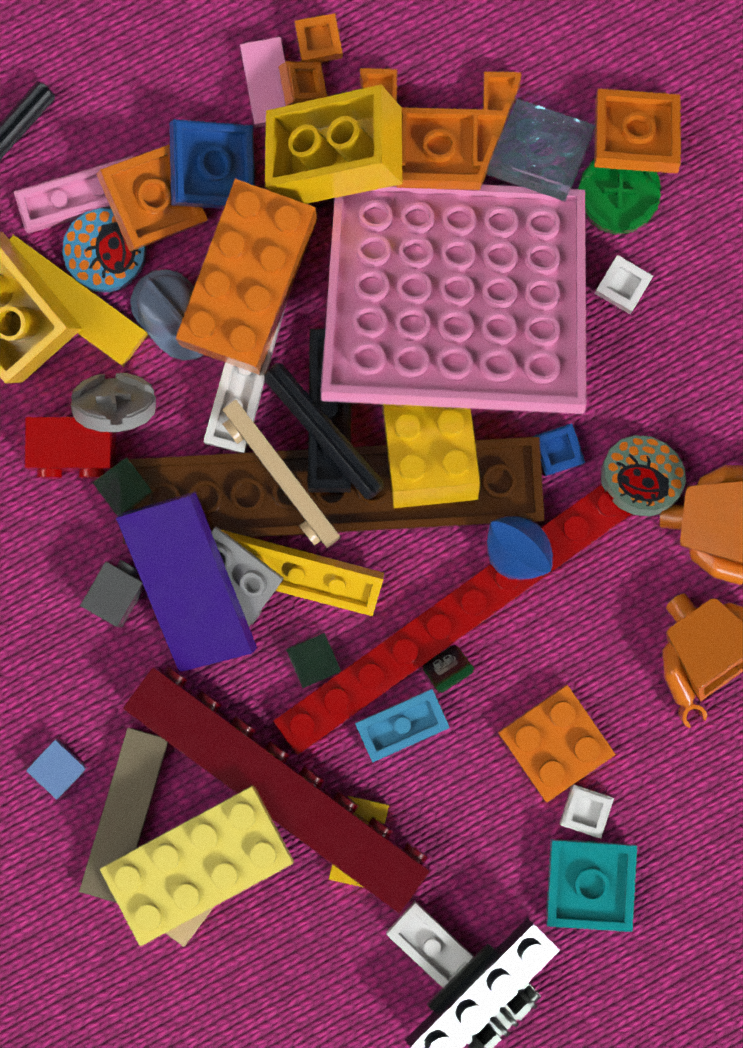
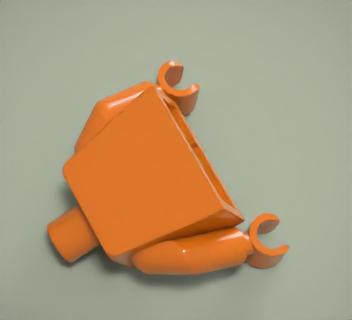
M724 465L702 476L697 485L688 486L684 505L674 504L670 509L663 510L660 514V527L681 530L680 546L689 549L690 558L694 563L712 577L737 585L743 584V465Z
M682 593L673 598L666 606V610L677 623L666 631L668 643L665 645L662 653L664 678L676 704L681 705L678 712L679 718L686 727L691 728L687 721V714L690 710L698 709L701 718L704 721L707 719L705 709L698 702L693 701L695 697L701 702L743 672V606L731 602L722 604L719 600L712 598L697 608L685 593Z

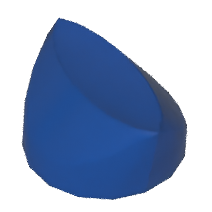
M506 516L491 522L487 537V554L490 564L499 574L508 579L526 580L551 572L553 552L550 541L539 524L519 516Z

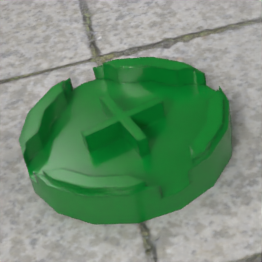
M594 160L583 172L578 188L585 190V217L587 221L600 231L615 235L633 233L645 226L657 211L661 196L660 178L656 172L594 167Z

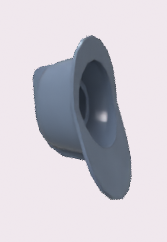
M166 269L153 271L142 277L133 289L131 309L135 319L159 348L170 357L180 360L198 359L203 354L181 347L176 340V335L194 286L178 272Z

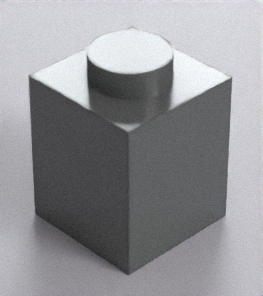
M121 559L116 566L105 562L80 606L110 624L122 628L145 589L142 581L138 579L139 573L137 568Z

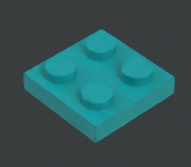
M551 839L546 925L548 927L633 932L637 845Z

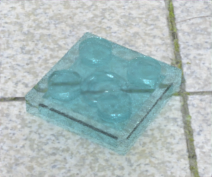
M517 99L489 162L487 175L566 202L593 138L596 125Z

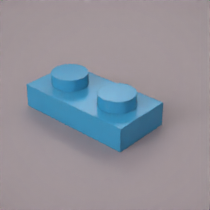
M433 689L355 723L372 763L450 728Z

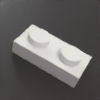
M416 901L409 906L386 932L389 938L442 987L474 957Z

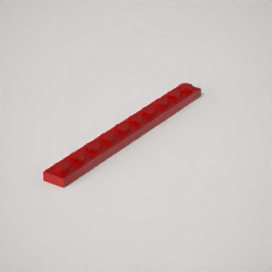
M602 484L541 527L550 541L553 552L551 572L631 515V513L620 509L612 502L613 497L609 494L608 490L605 492ZM490 564L280 715L273 722L295 753L299 755L551 572L533 579H508L499 574Z

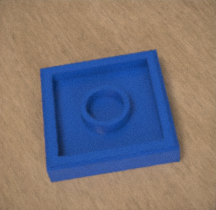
M173 119L169 123L171 206L224 209L235 179L255 186L253 125Z

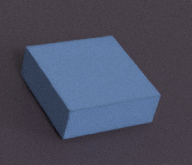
M55 739L26 771L57 800L88 767L58 739Z

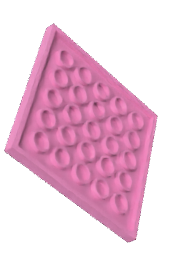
M482 185L480 190L396 188V186L335 198L321 401L584 414L586 408L585 190Z

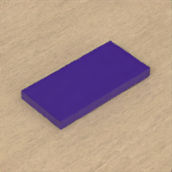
M196 492L124 512L116 517L179 672L249 655L257 649Z

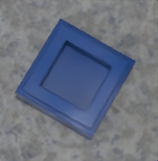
M572 423L532 436L539 437L541 468L544 477L585 464Z

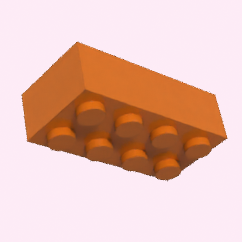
M238 179L234 180L176 335V340L181 347L260 375L317 222L315 207Z

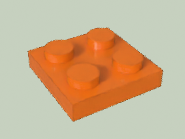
M598 88L595 99L594 167L678 174L681 165L680 94Z
M170 144L100 169L96 173L130 252L201 225L208 220L203 207L171 206Z
M564 685L497 732L546 803L616 755L568 685Z

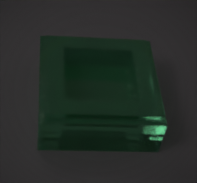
M127 457L92 482L117 516L128 512L153 493Z
M325 633L286 649L302 688L341 672Z

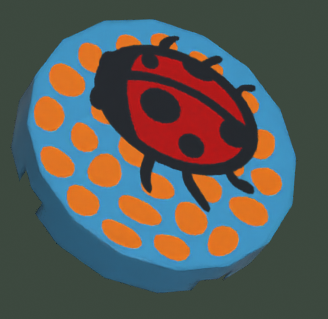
M99 208L85 212L72 222L64 236L62 254L66 268L80 284L92 291L110 293L124 289L133 282L132 280L137 277L145 265L147 247L144 246L130 252L112 210Z

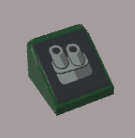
M456 645L450 646L422 666L423 671L437 692L440 693L445 692L472 674L474 670L472 664Z

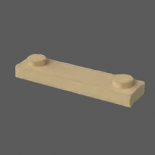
M235 399L222 409L228 418L222 425L237 444L243 440L246 441L305 519L299 526L312 544L315 546L321 541L328 548L339 540V534L238 401Z

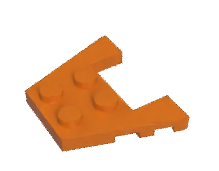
M360 68V84L362 89L382 85L397 102V69ZM484 71L483 109L402 107V184L396 185V188L480 190L518 93L521 72Z

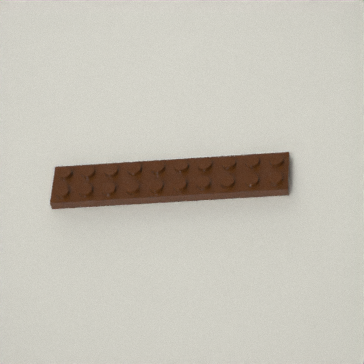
M539 437L475 440L480 480L478 500L393 508L387 445L354 447L384 484L381 492L369 500L365 499L352 483L351 493H309L308 449L276 451L337 533L490 525L492 521L506 516H519L528 518L533 522L545 521ZM254 452L119 460L122 513L196 492L211 532L215 527H218L220 530L251 538L306 535L299 526L305 519ZM123 537V544L127 545Z

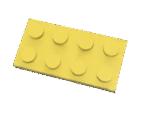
M253 785L100 868V871L139 946H142L292 865L294 860Z

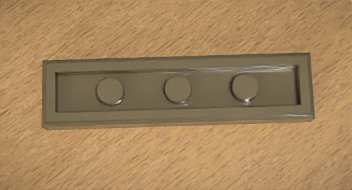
M131 727L127 728L79 892L117 903L100 868L138 848L168 746V742L160 736Z

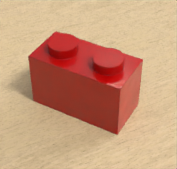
M25 417V468L32 472H37V478L62 479V472H79L80 479H104V472H115L116 432H100L86 428L77 422L74 417Z

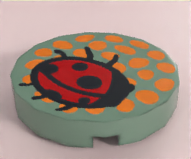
M635 435L621 439L610 448L601 467V484L605 492L608 490L609 494L613 497L612 502L620 509L637 516L651 517L661 514L663 510H667L669 507L671 508L678 501L686 483L685 468L678 454L666 443L650 436Z

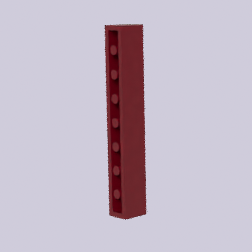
M169 665L164 670L159 667H152L122 709L237 794L254 785L273 821L399 914L402 912L430 873V867L425 864L428 858L425 853L409 842L404 847L390 838L394 831L373 816L368 822L355 812L359 807L357 803L340 791L335 796L321 787L325 781L323 778L306 766H303L301 771L287 762L290 754L274 742L269 741L265 746L252 736L256 729L242 718L235 715L231 721L218 710L222 704L203 690L197 696L184 685L188 679Z

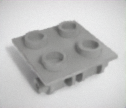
M215 527L212 535L250 627L260 616L261 610L284 578L218 527Z

